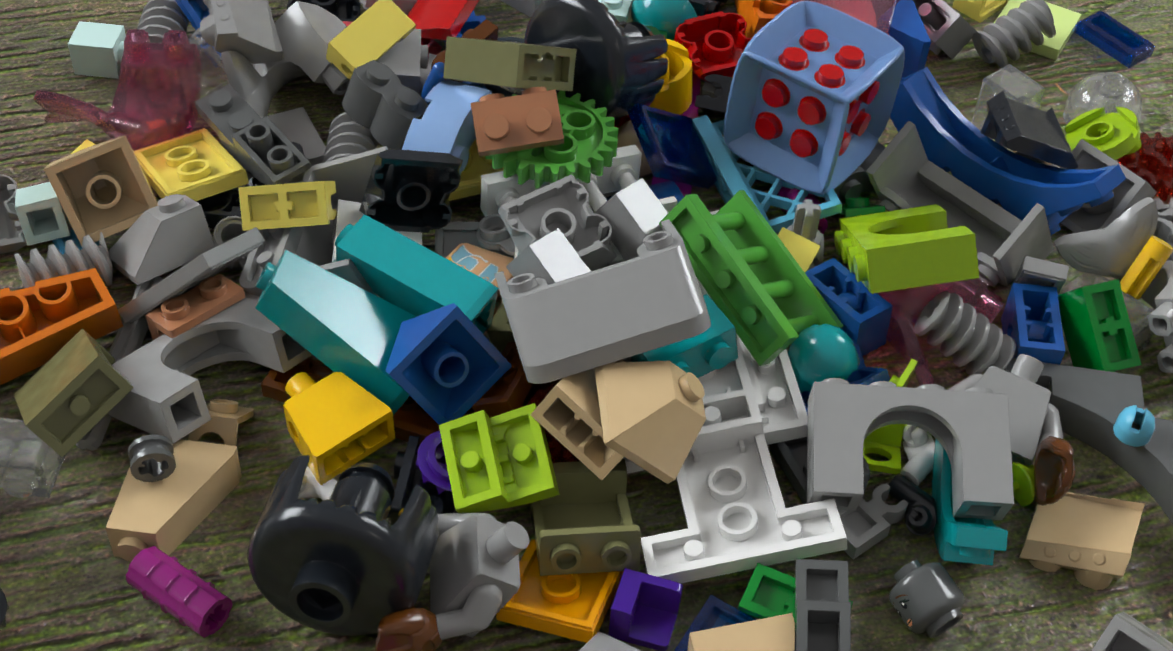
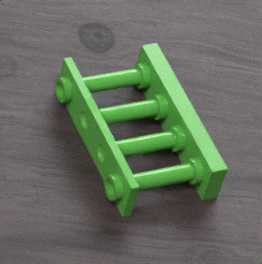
M739 190L713 215H711L697 194H688L661 220L669 219L684 241L696 277L718 308L735 326L737 335L759 366L773 361L799 337L801 331L814 324H830L840 328L843 327L838 317L744 190Z

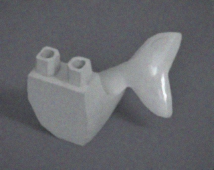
M296 1L275 22L283 50L282 61L252 65L245 56L237 51L228 50L221 53L229 84L261 118L268 116L270 103L280 88L298 77L308 75L313 82L327 84L332 93L337 95L345 94L350 82L333 63L331 64L326 59L328 43L347 26L337 16L315 4Z
M1151 197L1140 200L1104 229L1077 232L1057 238L1054 243L1058 253L1066 263L1078 271L1109 276L1121 281L1156 230L1158 210L1155 200ZM1167 260L1141 298L1155 309L1147 316L1150 330L1156 336L1164 337L1166 348L1157 355L1159 369L1165 373H1173V260Z

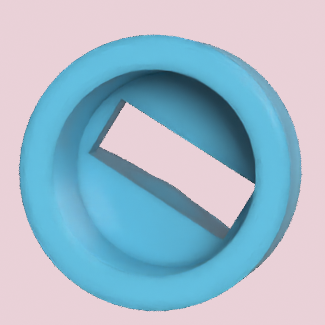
M1137 405L1126 407L1120 412L1113 426L1114 434L1126 445L1134 447L1144 446L1150 441L1154 433L1155 417L1148 409L1137 408ZM1133 422L1140 425V430L1132 428Z

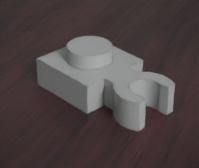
M887 483L881 484L874 489L870 501L866 502L862 498L856 511L838 510L847 537V549L844 551L852 559H855L886 538L891 524L901 521L905 515L908 506L906 500L900 501L897 505L884 503L888 498L891 488Z

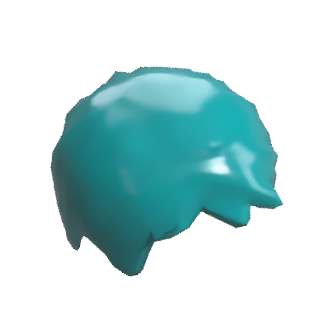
M814 324L804 329L788 350V356L801 393L804 391L811 392L814 381L821 382L829 378L847 380L852 372L858 370L860 358L852 339L840 327L830 324Z

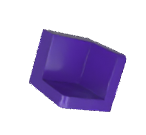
M625 568L611 607L608 636L657 651H667L680 610L683 585L675 581Z

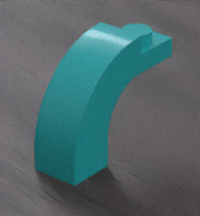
M935 439L932 497L936 503L937 523L934 527V537L938 553L943 561L993 565L994 550L1006 551L1008 531L995 526L990 519L953 517L951 464L944 447Z

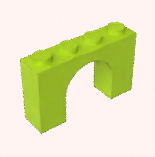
M938 204L840 218V231H834L837 255L842 256L843 263L848 264L850 273L855 272L857 282L862 281L871 294L979 278L975 233L966 226L948 228L946 210Z

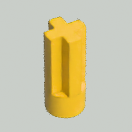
M1152 235L1121 279V290L1126 294H1130L1135 299H1140L1172 254L1173 247L1164 240Z

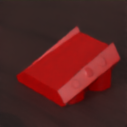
M720 11L686 19L684 23L676 28L673 41L682 44L688 50L689 58L692 60V71L700 79L706 81L705 77L711 74L733 77L737 62L751 38L745 36L747 22L743 16L737 13H724Z

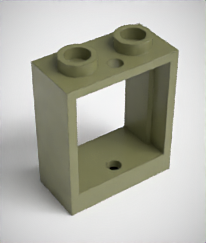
M447 36L443 78L512 88L545 87L547 90L573 91L576 49Z

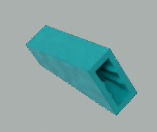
M365 214L354 226L348 224L338 235L335 241L336 262L350 258L374 293L384 300L415 316H420L454 303L483 334L492 325L499 289L492 283Z
M285 250L276 265L270 262L266 264L255 286L263 290L255 308L332 371L344 373L389 406L394 415L410 395L385 370L401 323L417 316L288 250Z

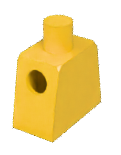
M300 372L287 382L285 391L291 397L283 405L287 428L300 453L310 456L308 467L320 485H323L395 439L393 413L390 407L344 373L333 372L320 381L315 382L308 373Z

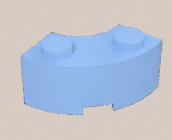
M449 79L441 81L425 97V101L430 102L422 119L413 118L402 150L449 153L463 160L459 170L461 175V172L468 163L470 146L476 139L471 103L479 102L482 96L492 94V91Z

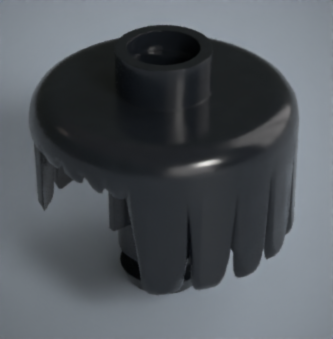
M544 0L529 20L524 43L576 49L573 91H565V97L571 98L573 95L580 93V101L583 103L594 99L595 109L605 107L607 109L606 117H614L615 120L638 113L642 108L649 106L654 101L656 94L661 91L664 84V79H656L664 76L668 70L667 58L654 59L668 50V44L664 35H653L647 26L638 22H619L612 13L608 12L609 9L603 3L598 2V0Z
M309 455L299 456L290 464L287 470H284L279 475L251 535L247 560L252 578L262 595L276 609L302 625L325 633L343 636H364L378 633L377 628L383 617L393 612L413 608L418 600L439 537L437 528L439 519L436 508L431 505L428 492L421 486L416 485L400 517L390 526L387 517L395 496L391 476L382 467L367 462L357 463L346 469L340 475L339 481L336 483L329 500H323L321 503H318L316 498H309L307 501L305 498L298 500L303 477L310 459Z

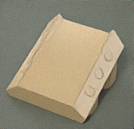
M1067 492L1062 499H1059L1054 504H1047L1045 506L1036 504L1019 558L1029 560L1035 568L1046 572H1056L1061 568L1074 570V575L1081 585L1094 590H1103L1110 585L1113 579L1119 580L1124 576L1132 555V548L1146 503Z

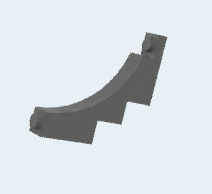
M1012 358L1004 370L1011 372L1016 359ZM1042 362L1044 368L1036 384L1052 392L1049 403L1059 410L1062 432L1088 444L1127 471L1154 498L1173 524V420L1155 418V430L1150 441L1140 447L1124 444L1115 436L1113 431L1115 421L1124 408L1137 405V408L1145 410L1141 376ZM1133 422L1132 428L1140 430V425Z

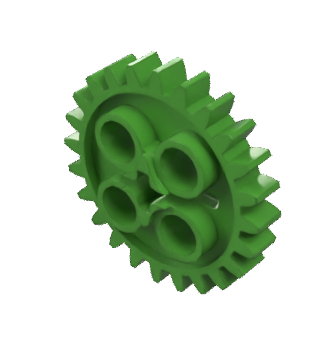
M560 90L557 94L564 144L485 156V159H492L493 169L503 168V177L505 178L517 174L518 184L520 185L529 179L534 180L536 189H539L543 182L551 184L571 174L575 179L579 178L588 184L590 183L591 173L602 176L603 168L611 167L613 157L617 156L618 128L614 127L615 118L606 117L607 109L605 107L595 109L594 99L583 103L580 101V93L568 98L565 97V91Z

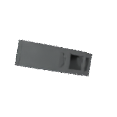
M230 84L194 102L198 114L218 135L221 145L249 174L266 185L284 184L311 168L309 160L267 116L261 118Z
M796 559L795 651H851V602H849L848 561Z

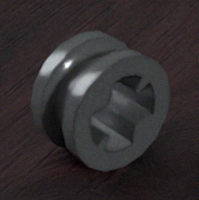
M155 434L142 436L134 440L128 448L132 476L143 482H155L169 477L176 468L172 441L165 436Z

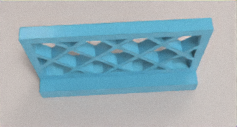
M707 115L692 119L695 148L725 204L739 190H744L775 233L780 232L782 227L787 229L793 224L796 207L798 204L803 203L802 201H804L808 194L823 197L827 201L818 204L821 207L820 219L842 212V203L833 188L826 194L812 193L795 187L755 166L751 167L737 163L740 157L731 152L725 145L724 137L722 136L724 120L711 123ZM755 180L773 184L768 193L751 188ZM781 187L797 188L800 190L795 200L777 196ZM770 206L788 210L786 215L771 220L766 215Z

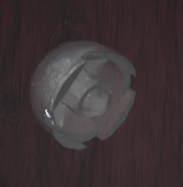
M1116 72L1094 73L1085 76L1072 88L1064 107L1063 118L1067 125L1077 116L1093 109L1104 107L1099 116L1101 117L1110 113H1118L1116 107H1124L1135 113L1140 124L1143 100L1138 88L1121 74Z

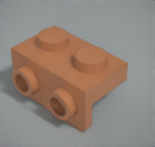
M532 87L521 92L522 95L510 97L494 93L482 96L479 102L471 103L479 157L564 144L556 89L547 91L545 87Z
M218 274L203 280L198 286L182 295L168 299L160 307L145 314L152 339L155 340L163 334L170 338L177 337L244 299V289L225 276Z

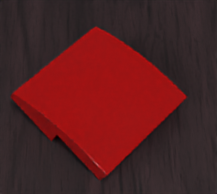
M417 0L407 16L416 24L415 29H421V45H428L431 39L446 40L447 36L456 37L479 0Z

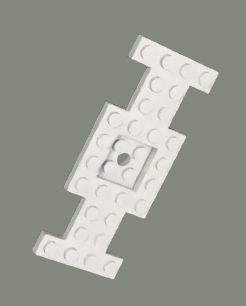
M719 210L712 211L710 213L711 215L716 214ZM616 247L613 248L617 257L610 265L624 261ZM697 278L702 295L707 294L710 297L708 292L705 290V288ZM736 333L738 358L725 367L698 378L705 392L703 404L706 420L676 477L688 528L641 538L647 574L678 583H686L754 569L757 563L769 566L847 549V537L834 498L785 508L767 445L807 437L808 417L786 349L769 364L759 366ZM631 357L625 358L624 360L626 362H631ZM623 457L627 467V474L644 470Z

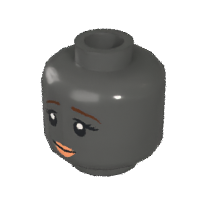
M914 560L894 574L897 583L889 594V600L911 632L918 635L927 633L930 638H934L952 628L963 618L964 615L960 610L965 603V596L940 563L933 562L921 565L918 560Z

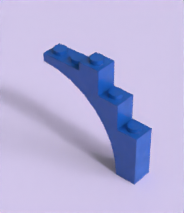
M928 67L906 76L900 81L890 118L897 131L899 132L908 121L915 124L927 159L946 172L951 171L955 178L995 204L1000 203L1003 209L1018 219L1023 220L1036 203L1042 205L1045 208L1051 235L1061 229L1059 225L1061 221L1072 214V212L1081 208L1084 203L1089 202L1090 206L1094 207L1111 199L1114 196L1112 190L1126 180L1119 164L1093 170L1063 169L1040 164L1009 151L994 140L981 134L980 130L962 115L944 94Z

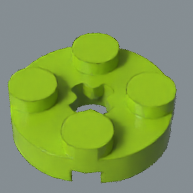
M1103 107L1077 116L1065 126V138L1071 148V152L1079 141L1083 139L1113 160L1135 153L1142 145L1140 139L1141 130L1135 113L1124 107H1116L1118 113H1105Z

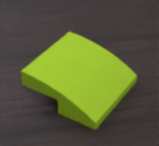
M535 403L491 418L484 410L439 425L455 510L458 513H476L505 509L560 495L545 429L530 415L537 407Z

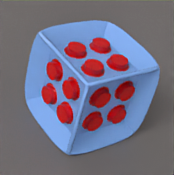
M799 1L788 6L751 38L737 62L724 119L723 135L725 145L748 163L800 189L817 194H826L832 188L836 189L870 155L888 123L904 68V47L885 32L827 5L811 1Z

